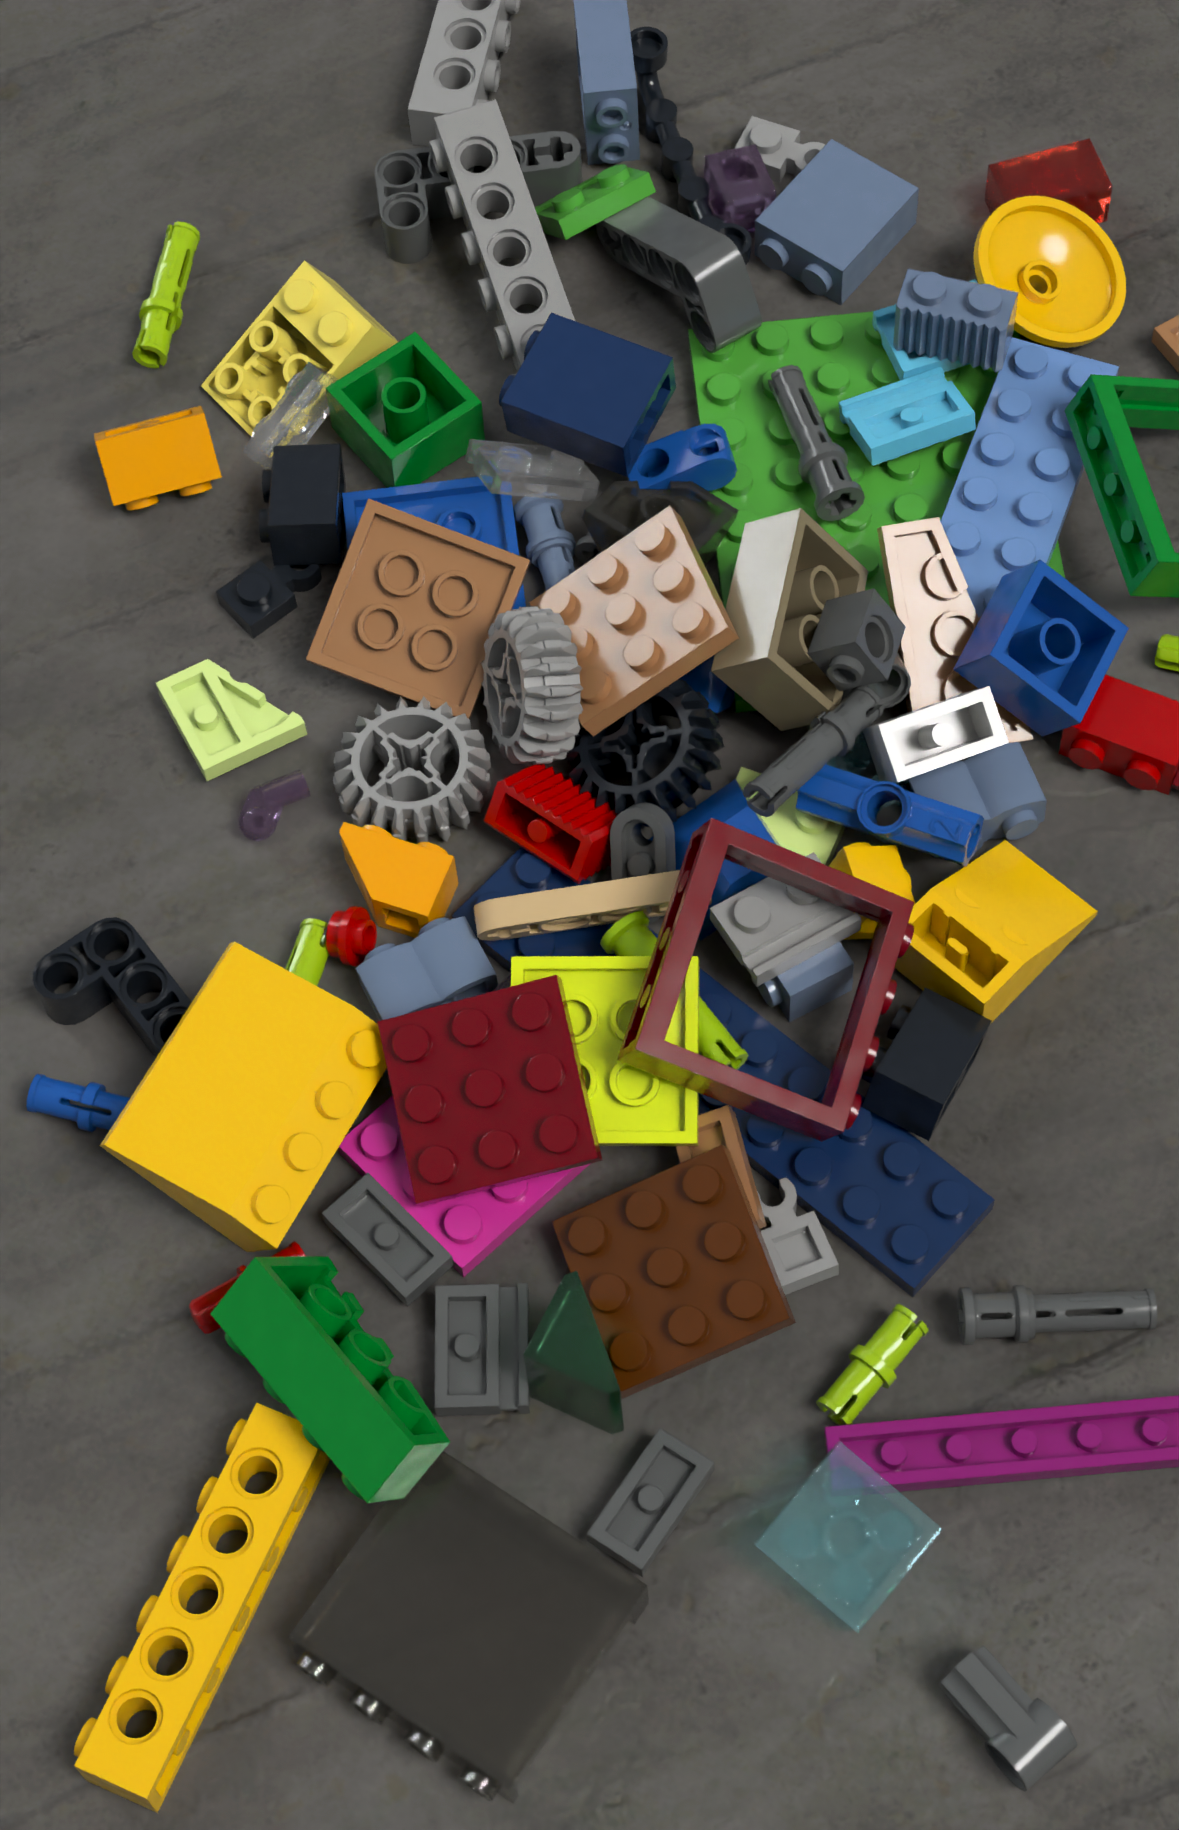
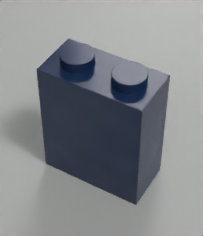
M551 312L541 331L535 330L528 339L524 352V361L517 374L509 375L501 388L499 405L503 409L507 431L628 477L676 389L673 357Z

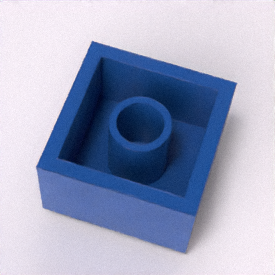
M1037 560L1002 576L953 670L978 689L990 686L994 701L1039 735L1045 736L1081 723L1129 628L1042 560Z

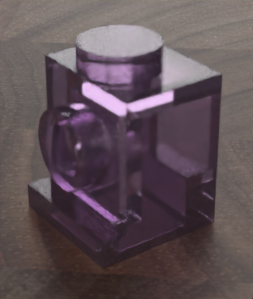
M756 144L737 149H728L705 156L704 179L710 185L709 200L716 216L725 223H734L744 227L749 233L755 232V220L776 198V189Z

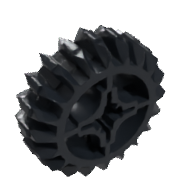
M678 679L595 736L591 735L585 728H581L578 735H575V745L577 747L567 752L566 755L568 763L574 768L569 776L574 786L581 785L579 793L588 791L591 793L592 798L597 797L595 807L608 802L611 810L615 809L616 816L635 804L651 803L663 809L672 821L677 822V807L684 803L689 808L697 809L695 798L692 795L697 789L712 790L711 781L705 775L707 772L722 769L720 759L714 754L725 747L723 738L716 731L721 726L719 719L708 706L709 702L699 691L695 692L686 681ZM666 715L679 718L681 728L670 730L667 725L660 726L657 723V716ZM620 770L624 775L629 774L632 777V786L612 784L609 772Z

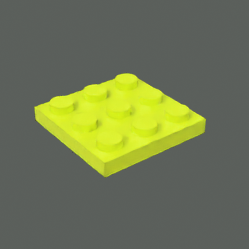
M651 956L511 957V986L557 975L562 979L599 1146H698L699 1093L617 1060ZM692 956L664 1041L699 1054V957Z

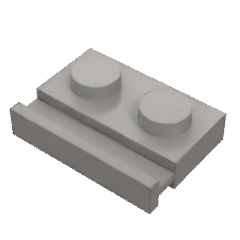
M814 852L806 856L821 863ZM770 877L710 908L711 922L740 964L747 968L756 987L861 930V917L858 913H854Z

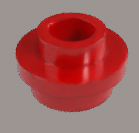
M351 906L346 911H336L330 918L326 933V946L329 955L333 958H339L344 965L359 966L364 961L365 956L375 948L377 928L364 907Z

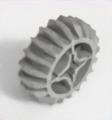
M538 606L512 609L511 611H506V613H499L495 622L491 623L488 630L489 639H486L484 643L485 660L481 663L484 670V681L481 685L484 688L485 695L483 705L486 706L488 714L487 725L493 730L492 740L496 746H499L503 758L509 759L512 764L530 766L532 764H551L552 761L565 759L567 752L573 749L575 735H578L580 730L578 718L579 714L583 711L580 698L581 691L584 688L580 685L579 673L582 667L577 663L576 654L578 648L575 643H571L572 632L568 625H564V620L560 613H553L551 608L539 609Z
M400 696L396 709L389 712L377 703L374 710V720L358 715L357 722L355 723L357 733L343 732L341 740L343 750L335 752L334 766L336 772L333 777L335 792L339 793L340 807L346 815H352L353 825L359 827L375 825L385 829L393 837L407 841L408 838L416 837L417 843L428 842V836L435 833L447 842L451 836L450 825L467 830V826L470 823L469 812L481 813V808L484 805L482 794L489 793L491 781L488 772L491 768L489 753L484 749L485 745L482 734L479 732V729H471V722L466 714L453 717L452 708L449 707L447 702L433 711L431 710L430 702L425 696L420 700L417 707H408L406 701ZM453 758L458 764V769L453 779L446 786L441 782L440 775L445 771L444 764ZM381 760L384 763V770L379 773L380 780L370 787L366 782L369 772L374 764Z

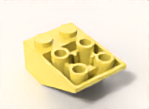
M304 260L202 383L201 387L266 452L272 454L274 446L285 445L329 414L326 387L395 345L398 341L336 281Z

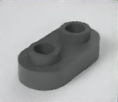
M638 803L617 815L610 829L612 880L676 871L674 826L670 817L663 809L651 803ZM642 823L647 824L652 829L653 841L643 836L641 832ZM662 916L650 917L649 924L657 921Z

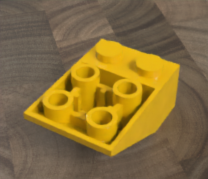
M1004 840L970 862L967 867L964 866L932 887L913 906L909 923L914 925L913 937L905 954L901 958H897L894 968L920 989L924 990V988L940 994L992 1020V1023L1097 916L1098 911L1012 844Z

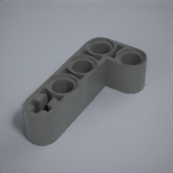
M547 131L509 136L534 206H538L583 182L581 146L578 139L572 134L565 131ZM429 146L389 152L382 156L375 166L385 249L390 258L402 264L416 263L428 256L432 249L429 219L452 217L445 194V187L451 186L447 171L437 173ZM474 166L469 168L467 171L471 173H481L486 171L488 168L484 166Z
M646 197L596 224L600 242L615 262L682 298L693 332L708 352L715 353L761 326V313L745 262L737 246L726 235L650 197Z

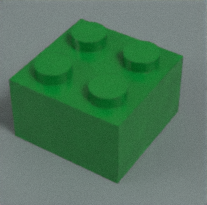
M416 332L326 387L332 428L386 488L420 484L485 442L482 402Z

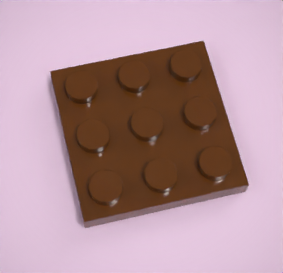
M723 1145L552 1221L613 1393L621 1399L796 1323L730 1151Z

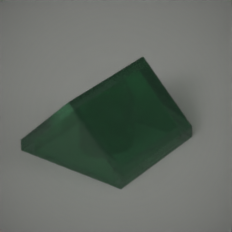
M577 1271L565 1274L523 1354L530 1396L607 1433L615 1434L624 1431L620 1387Z

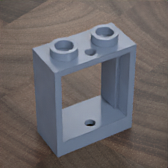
M573 0L577 67L588 165L615 164L623 161L640 160L637 84L627 0Z

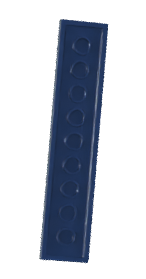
M521 847L451 917L454 919L465 916L477 938L473 908L474 905L480 902L506 896L591 884V882L586 879L577 884ZM615 923L506 940L487 941L477 938L483 951L510 973L511 957L616 956L615 953L607 954L600 945L602 937ZM651 930L655 937L658 938V935ZM699 968V996L739 1046L745 1049L749 1055L745 1063L738 1070L822 1103L831 1070ZM699 1093L698 1115L728 1104ZM862 1095L860 1110L851 1128L845 1129L843 1133L823 1142L729 1105L736 1114L750 1167L778 1189L779 1180L783 1178L789 1179L796 1189L797 1204L807 1213L814 1211L822 1225L911 1297L917 1294L993 1209L995 1199L906 1129L863 1108L862 1105L865 1097Z

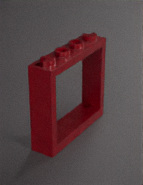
M709 819L692 833L617 1060L821 1142L843 1133L845 1129L851 1128L857 1118L862 1099L861 1095L856 1094L862 1072H866L871 1067L878 1052L879 1038L874 1036L879 1016L887 1012L896 993L897 982L891 979L897 958H901L905 954L913 937L914 925L909 923L914 902L719 820ZM724 859L877 922L822 1103L664 1041Z

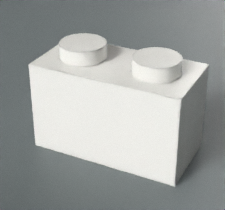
M990 686L968 691L866 727L863 730L879 780L894 783L1009 743Z

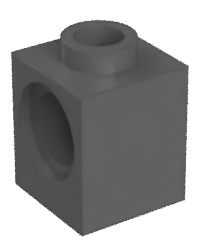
M875 588L826 600L807 654L839 691L887 681L906 626Z

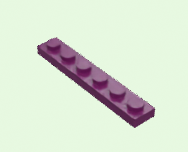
M1179 1395L825 1427L824 1437L831 1497L1179 1467Z

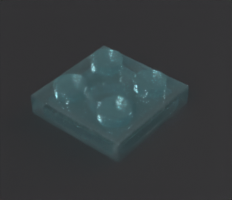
M838 1441L754 1541V1544L858 1633L943 1529L849 1448Z

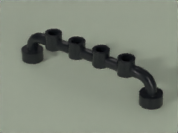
M654 27L636 28L630 33L634 67L637 72L640 93L646 107L645 134L650 141L662 146L661 173L663 177L668 181L677 182L678 184L677 211L730 238L741 253L745 265H747L751 253V236L744 227L734 223H725L721 218L713 215L709 206L710 185L704 178L697 176L693 167V145L689 140L681 137L677 129V107L671 100L665 99L662 93L657 71L663 68L667 62V37L661 30Z

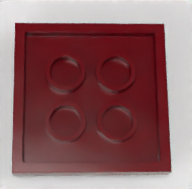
M549 976L377 1022L416 1204L424 1206L603 1161L563 983L559 976Z

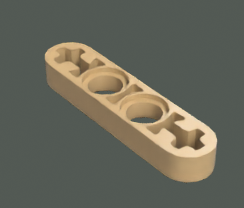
M680 870L506 896L480 902L474 905L473 908L477 938L487 941L506 940L616 923L621 918L635 911H643L648 918L663 916L666 914Z

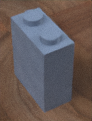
M831 139L755 220V256L759 257L771 269L781 270L802 282L812 293L820 296L824 295L837 304L842 305L916 224L919 188Z

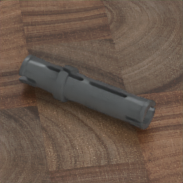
M857 687L832 711H829L827 714L824 711L816 716L810 723V730L799 741L793 744L761 775L744 787V797L750 798L756 791L759 792L747 801L748 806L760 816H772L792 794L808 782L833 757L837 755L843 757L854 747L855 738L883 714V705H877L871 711H868L881 700L879 696L868 687Z

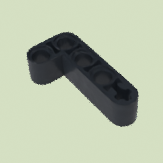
M117 917L104 918L95 922L46 954L37 962L33 971V984L48 1017L54 1022L62 1025H76L113 1002L155 1058L192 1003L135 928L126 920ZM115 950L127 951L118 959L105 960V957ZM65 983H76V986L66 993H54L59 986ZM148 992L160 993L155 1000L149 1003L137 1002L142 995Z

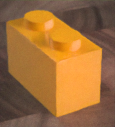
M201 406L94 433L96 447L113 506L125 503L126 510L142 509L158 503V494L179 489L180 496L195 495L210 490L212 488L211 480L222 478L206 417Z

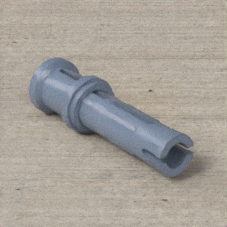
M543 490L524 496L516 503L513 511L515 520L518 524L523 525L528 539L526 546L527 558L530 560V563L539 568L545 584V590L547 591L576 570L572 558L575 554L576 542L572 533L566 531L561 517L564 506L562 498L554 491Z

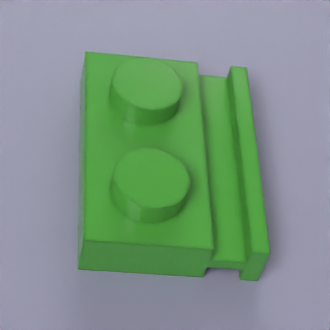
M616 164L536 206L535 210L545 234L567 240L652 195L656 190L649 172L630 168L625 164Z

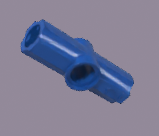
M824 765L819 772L798 790L796 809L800 812L872 835L885 844L902 845L967 867L970 859L975 855L981 839L984 821L983 816L906 791L894 782H878L829 765ZM889 801H901L902 813L899 819L892 825L878 826L876 818L880 807Z

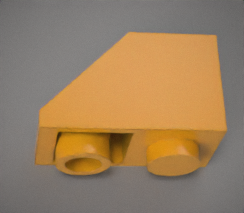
M343 822L339 834L345 860L377 926L416 938L421 928L435 919L445 917L459 884L453 855H449L446 850L430 842L414 844L395 838L385 829L375 825L359 827Z

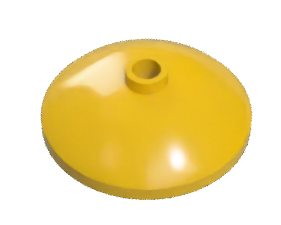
M1046 196L1018 197L998 207L986 219L978 232L974 246V268L979 284H991L998 288L1019 292L1014 330L1019 334L1043 345L1072 348L1093 342L1116 322L1126 297L1124 267L1119 253L1109 236L1091 217L1080 209L1064 201Z

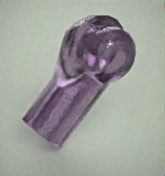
M296 770L258 785L249 791L239 818L240 829L246 837L256 841L267 839L275 831L285 806L311 796L301 770Z

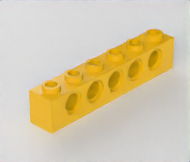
M256 1402L248 1420L241 1418L234 1426L226 1446V1454L229 1455V1458L219 1478L212 1476L204 1485L196 1507V1511L200 1516L190 1536L182 1535L175 1543L166 1567L170 1575L159 1597L156 1595L150 1596L143 1606L136 1625V1631L140 1635L129 1657L121 1656L114 1664L108 1676L105 1692L109 1694V1697L98 1719L89 1718L78 1735L74 1747V1755L78 1758L74 1767L86 1781L158 1813L330 1461L325 1452L314 1447L305 1438L302 1432L303 1425L297 1419ZM259 1472H271L277 1475L274 1485L268 1491L261 1494H252L245 1491L246 1484L253 1475ZM242 1530L248 1533L245 1544L238 1551L228 1554L216 1551L218 1540L226 1532ZM212 1589L218 1592L215 1605L207 1612L192 1614L186 1611L188 1600L197 1591ZM182 1649L188 1652L186 1664L179 1672L169 1676L156 1673L157 1663L167 1651ZM143 1710H151L157 1713L156 1724L149 1734L141 1738L126 1736L127 1723L134 1714Z

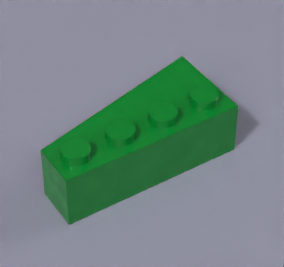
M329 1256L254 1257L210 1313L225 1331L226 1342L236 1353L247 1358L264 1378L263 1385L266 1391L275 1400L285 1404L303 1425L302 1432L305 1438L314 1447L325 1452L342 1472V1481L350 1492L367 1503L404 1499L448 1446L450 1440L411 1381L392 1375L388 1367L391 1364V1359L394 1357L393 1353L382 1338L373 1337L364 1332L357 1320L364 1313V1310L353 1293L344 1292L341 1296L332 1280L337 1275L338 1270Z

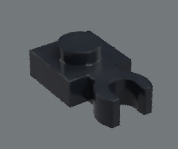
M259 560L216 591L218 602L254 639L298 607L294 594L295 591H309L320 583L322 579L320 566L318 564H311L304 570L296 571L293 568L297 565H276L270 570Z

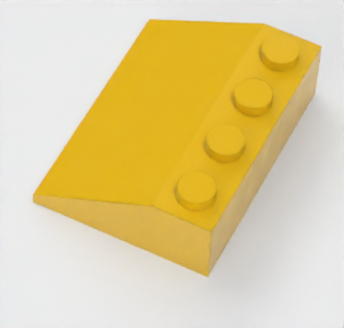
M235 941L231 942L100 1144V1147L246 1252L277 1249L387 1068L378 1024L355 1006Z

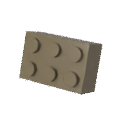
M802 508L745 523L725 608L739 639L714 655L711 672L781 731L810 725L813 719L821 712L825 711L827 714L841 703L843 691H839L807 652L826 600L865 591L869 572Z

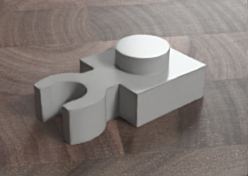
M751 116L731 153V168L780 183L786 172L794 174L796 177L825 144L820 142L800 144L799 130Z
M783 1178L779 1180V1191L784 1200L780 1205L767 1206L761 1201L759 1193L758 1196L766 1227H768L762 1230L761 1234L783 1291L787 1295L839 1275V1263L815 1212L811 1211L801 1216H796V1189L789 1179Z

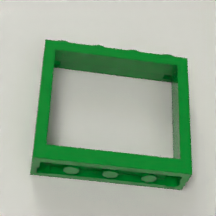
M1090 374L1064 411L1130 596L1179 598V553H1175L1129 428L1179 430V380Z

